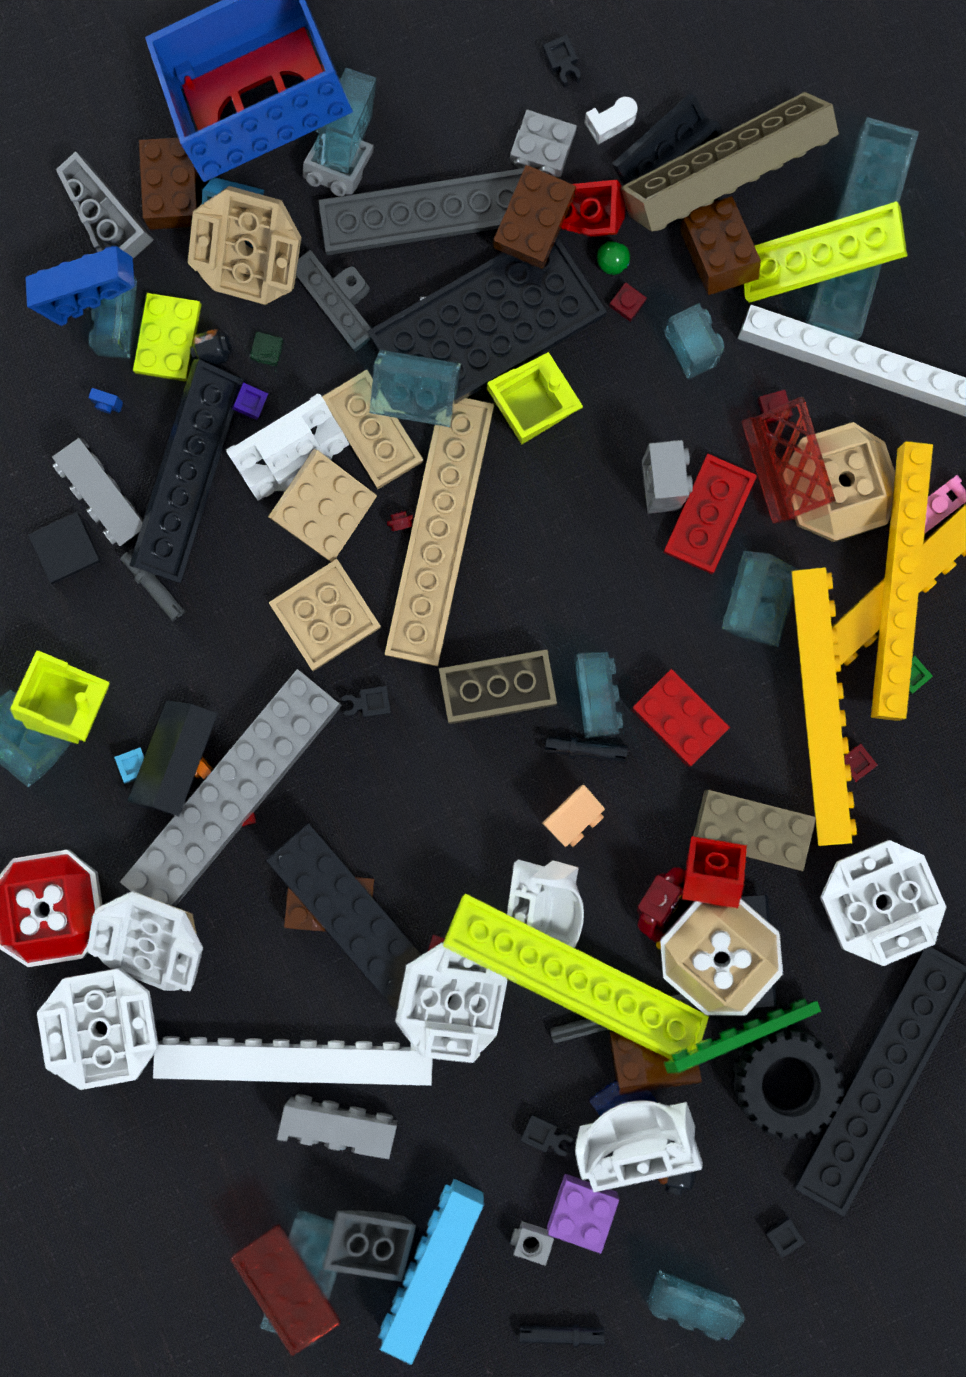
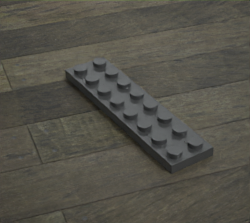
M524 168L319 200L326 254L332 255L498 229Z

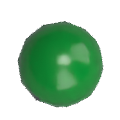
M607 241L601 245L597 252L599 268L611 275H616L626 270L630 262L628 248L623 244Z

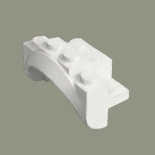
M316 394L303 405L236 446L226 449V452L259 501L264 497L270 496L274 491L285 492L313 449L320 451L331 460L333 455L340 453L343 448L350 444L322 396ZM317 426L315 435H313L310 429ZM264 459L267 465L256 464V462Z
M517 860L513 868L507 915L575 948L581 934L584 918L583 903L576 885L578 867L553 860L545 867Z
M651 1101L627 1102L608 1110L594 1123L580 1126L576 1141V1156L582 1180L589 1179L593 1192L702 1169V1160L694 1140L695 1125L687 1102L671 1106ZM613 1152V1156L604 1158L609 1153Z

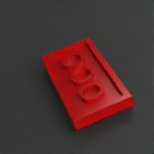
M707 454L693 484V491L689 493V497L685 502L663 553L713 574L757 475Z

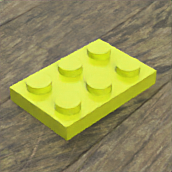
M147 293L133 368L135 373L187 382L192 359L190 346H193L194 337L196 336L201 309L200 301Z

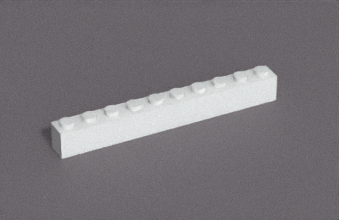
M750 305L738 336V339L966 416L965 377L754 305Z
M166 1036L163 1037V1041L158 1042L159 1047L154 1053L153 1078L431 1085L433 1058H425L419 1055L412 1044L411 1047H400L398 1042H383V1046H372V1042L357 1041L355 1046L344 1045V1041L339 1040L328 1041V1045H317L316 1040H301L300 1044H289L288 1039H274L273 1044L262 1043V1039L258 1038L245 1039V1043H234V1038H218V1042H207L206 1037H191L190 1041H179V1037Z

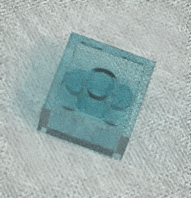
M700 303L671 316L664 332L687 379L717 366L724 352L723 348H725L720 334H715L711 327L712 319L706 309L703 310Z

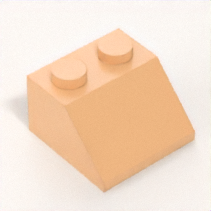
M581 785L542 824L564 847L568 844L574 847L584 837L581 832L588 825L593 828L604 818L601 813L605 808L584 785Z

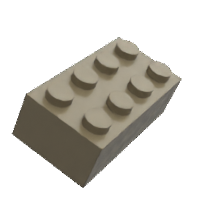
M547 650L439 668L449 724L551 707L557 704Z
M704 790L693 837L747 845L746 857L803 871L816 817L711 790Z

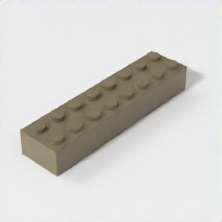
M804 92L620 187L629 217L651 232L662 230L668 223L687 217L691 211L710 205L714 199L724 194L733 193L737 190V187L747 182L756 181L760 178V175L770 170L781 168L783 163L793 158L804 156L806 151L816 146L827 144L829 139L839 135L833 105Z

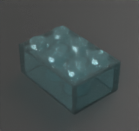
M345 68L342 77L339 79L353 113L316 129V132L320 133V135L317 137L314 150L318 152L317 164L348 174L372 118L377 78Z

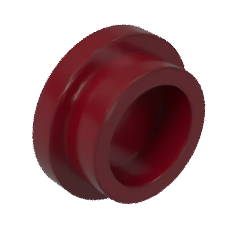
M406 511L390 515L392 520L387 521V525L391 526L392 531H398L412 527L411 520L414 518L413 515H407Z

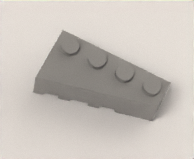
M76 151L56 169L97 252L103 251L110 246H117L134 258L153 241V238L113 191Z
M78 438L52 457L56 462L53 464V467L62 478L67 476L73 484L69 488L78 500L83 498L89 505V508L86 510L95 522L99 520L106 528L103 533L112 544L117 542L121 546L140 532L143 519L127 497L120 493L121 489L114 479L105 473V468L98 457L87 449L90 446L85 439Z
M296 1094V1097L291 1096L284 1106L277 1140L287 1141L288 1136L297 1137L300 1144L312 1146V1144H318L320 1141L324 1142V1146L328 1147V1149L345 1150L346 1146L352 1147L351 1152L356 1154L389 1159L398 1121L393 1120V1116L390 1114L378 1112L376 1116L366 1114V1110L360 1107L350 1106V1109L340 1108L339 1103L323 1100V1103L312 1101V1097L308 1095Z

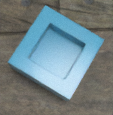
M141 748L114 757L124 784L136 780L144 759Z

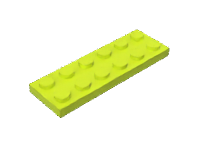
M890 203L755 245L761 260L759 279L744 284L745 299L750 303L906 257L907 251L899 203Z

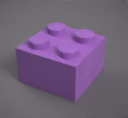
M564 1174L547 1224L548 1235L602 1253L619 1202L617 1192L610 1189L593 1192L590 1182Z

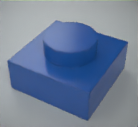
M94 388L91 389L89 399L95 404L96 409L105 413H111V410L121 411L123 402L118 396Z

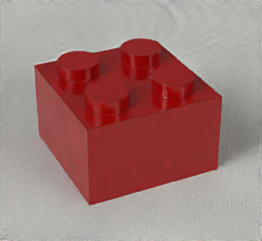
M691 836L682 899L739 908L744 885L747 845Z

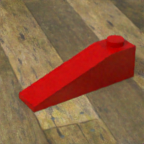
M608 180L572 184L576 186V192L561 229L587 236L617 234L625 218V202L620 189L622 185L619 181Z

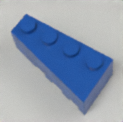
M110 246L103 251L86 254L74 261L62 262L59 266L39 270L35 274L26 276L27 307L63 326L67 323L68 317L78 318L83 315V309L87 307L95 309L101 305L102 299L112 300L134 288L133 257L117 246Z

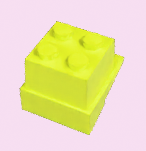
M549 352L487 383V390L521 444H524L567 416L583 408Z
M36 650L10 709L14 719L22 721L27 729L78 744L79 740L86 741L110 683L72 667L67 662Z

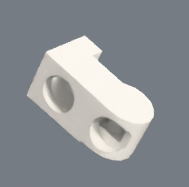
M622 97L616 101L613 107L600 114L596 108L586 113L585 124L598 145L634 123L637 104L630 97Z

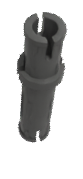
M134 549L129 550L130 554L126 552L120 560L135 576L134 580L136 583L142 584L172 622L185 613V609L179 605L155 575L129 566Z

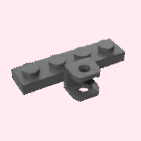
M309 250L298 259L296 276L356 352L371 340L367 333L371 329L354 307L355 304L368 294L370 287L355 267L346 268L335 278H332L312 251Z

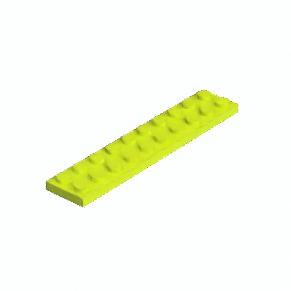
M467 894L460 901L442 946L670 1060L673 1059L672 1053L686 1048L688 1052L697 1048L695 1044L702 1041L709 1019L708 1015Z

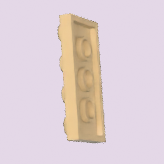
M368 370L363 371L322 396L332 416L377 489H380L423 462L421 455Z

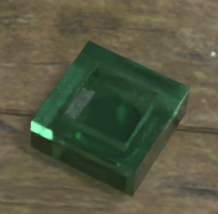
M256 332L250 359L277 366L284 342L283 338Z

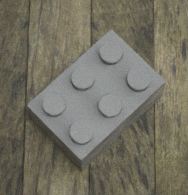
M683 440L650 443L642 459L647 514L678 511L689 497V492L693 491L692 477L686 474V465H689L690 462L689 450L683 447Z

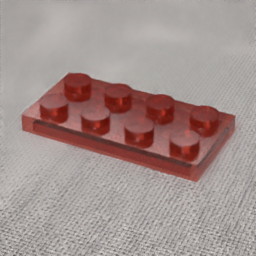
M280 1224L231 1256L230 1260L291 1356L340 1324V1318Z

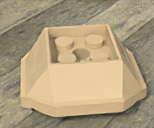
M228 186L193 211L188 264L195 271L199 272L204 281L214 291L265 305L293 290L301 235L282 200ZM244 240L249 241L253 248L248 247Z
M854 422L804 437L799 441L781 475L798 527L835 542L888 524L892 510L895 471L884 441ZM840 475L849 478L850 487H844L840 484Z

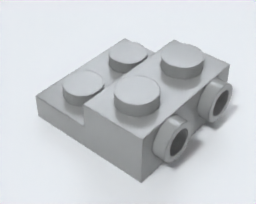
M526 110L510 154V163H513L519 169L525 168L528 165L560 178L577 125Z
M324 126L303 163V178H306L307 182L312 186L317 187L321 184L331 188V191L337 196L353 195L362 179L363 169L373 153L374 145Z

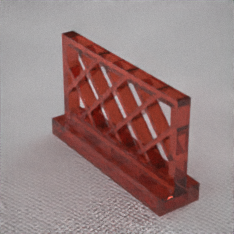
M804 397L794 399L757 417H750L741 421L773 524L791 521L800 515L836 502ZM796 406L800 414L797 424L787 420L791 409ZM771 417L779 420L774 434L768 430L766 420ZM785 424L794 428L789 442L780 437ZM800 432L805 434L808 440L805 450L795 445ZM778 442L787 446L783 459L776 456L775 448ZM793 450L802 454L798 467L788 463ZM808 458L815 462L816 469L813 476L803 471ZM785 468L795 472L790 485L784 482L783 473ZM801 476L810 480L806 493L796 489ZM816 484L823 488L825 499L818 501L811 497ZM793 494L803 498L800 508L793 511L791 504Z

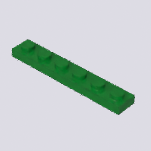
M803 998L790 1003L791 1008L786 1011L779 1008L768 1012L767 1019L760 1021L759 1018L743 1023L744 1028L739 1031L732 1028L721 1032V1038L712 1041L709 1038L695 1044L697 1048L688 1052L686 1048L671 1054L673 1059L664 1062L667 1073L682 1072L821 1012L817 1001L806 1002V999Z

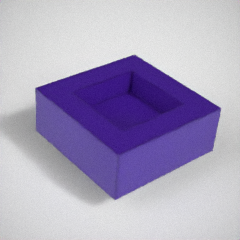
M243 382L232 409L257 420L268 393Z

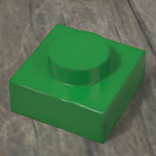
M916 656L912 657L909 694H913L933 677Z

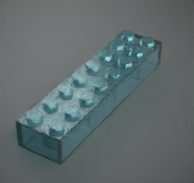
M869 117L866 118L859 131L834 221L890 203H899L919 131ZM882 264L816 283L805 323L858 340L863 333Z

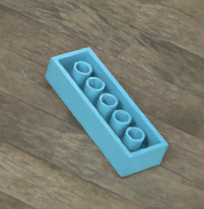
M453 1179L451 1186L447 1184L444 1186L439 1198L438 1207H440L439 1212L433 1211L427 1225L426 1233H428V1236L422 1235L416 1248L417 1253L414 1258L416 1262L410 1261L405 1272V1279L402 1284L405 1287L404 1289L398 1288L392 1301L391 1312L393 1313L392 1315L386 1314L380 1328L381 1332L378 1337L382 1339L380 1350L409 1364H412L484 1206V1192L456 1179Z

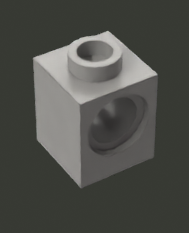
M521 1221L520 1228H514L510 1245L514 1246L513 1253L515 1256L546 1266L554 1237L548 1235V1231L545 1228ZM527 1237H535L539 1241L533 1248L526 1247L523 1242Z

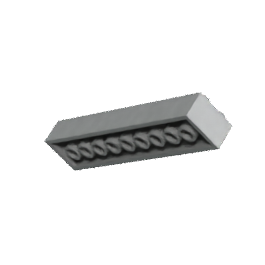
M297 669L184 804L180 817H173L120 883L131 892H137L176 907L342 705Z

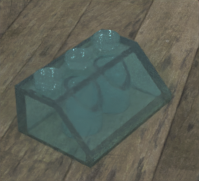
M135 277L134 288L112 300L102 299L101 305L91 310L94 329L89 333V346L92 347V350L98 356L130 358L137 288Z
M380 350L374 363L369 413L450 427L461 364Z
M744 551L739 563L734 587L731 591L728 608L724 615L722 629L746 639L778 647L793 597L791 571L799 569L771 554Z
M608 652L577 654L574 661L585 739L618 735L619 728H623L621 712H616L615 702L619 701L618 686L612 684L611 675L616 674L614 658L609 659Z
M9 690L0 697V764L29 788L49 771L72 742L27 729L22 721L14 719L10 708L17 694Z
M658 1270L647 1301L649 1309L657 1318L662 1320H668V1317L677 1320L678 1324L688 1330L698 1328L705 1331L704 1334L709 1338L718 1341L721 1338L730 1340L745 1318L737 1300Z

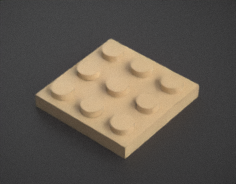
M313 449L268 517L332 562L336 559L377 495L320 451Z
M337 559L268 602L312 671H315L381 628Z

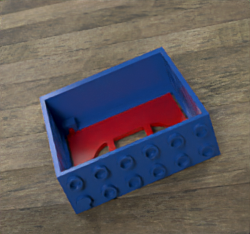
M222 0L145 37L180 143L203 182L353 113L306 0ZM307 29H308L309 32H310V35H311V37H312V40H313V42H314V44H315V47H316V49H317V52H318V54H319V56H320V59H321V61H322V64H321V65H320V63H319V61H318V58H317L316 53H315V51H314V49H313V46H312V44H311V41H310V39H309V36H308V34H307V32H306ZM295 75L304 81L286 90L282 76ZM273 79L279 93L245 109L240 95ZM182 89H184V92H185L187 101H188V103H189V106H190V109H191V112H192V115H193V118H194L196 127H197V129H198L197 132H196L194 123H193V121H192V118H191V115H190V112H189V109H188V106H187L185 97H184V95H183ZM230 100H233L237 113L220 121V115L225 105Z

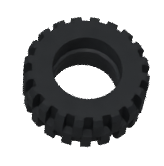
M784 1027L749 1042L750 1045L746 1049L742 1047L738 1053L740 1056L739 1061L734 1062L733 1071L735 1072V1077L732 1078V1087L735 1089L734 1096L736 1102L752 1124L763 1130L765 1134L772 1137L777 1135L780 1139L789 1140L790 1137H795L797 1140L806 1138V1133L811 1132L815 1135L820 1132L819 1126L823 1123L828 1126L833 1120L830 1117L833 1110L838 1112L841 1104L837 1101L839 1096H843L844 1088L840 1085L843 1076L842 1071L837 1067L838 1061L822 1042L795 1028L790 1030ZM781 1058H797L804 1062L811 1072L812 1084L806 1098L798 1105L790 1108H778L768 1102L763 1094L762 1080L764 1074L771 1064Z

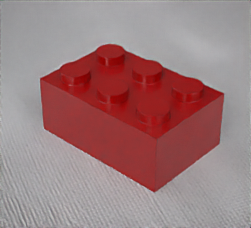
M672 669L630 709L687 767L692 766L730 728Z

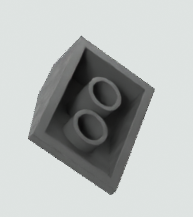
M337 1211L322 1268L324 1270L402 1282L416 1225L405 1216L378 1211Z

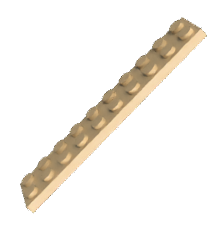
M465 398L439 413L436 417L385 656L437 667L439 665L494 410V404Z

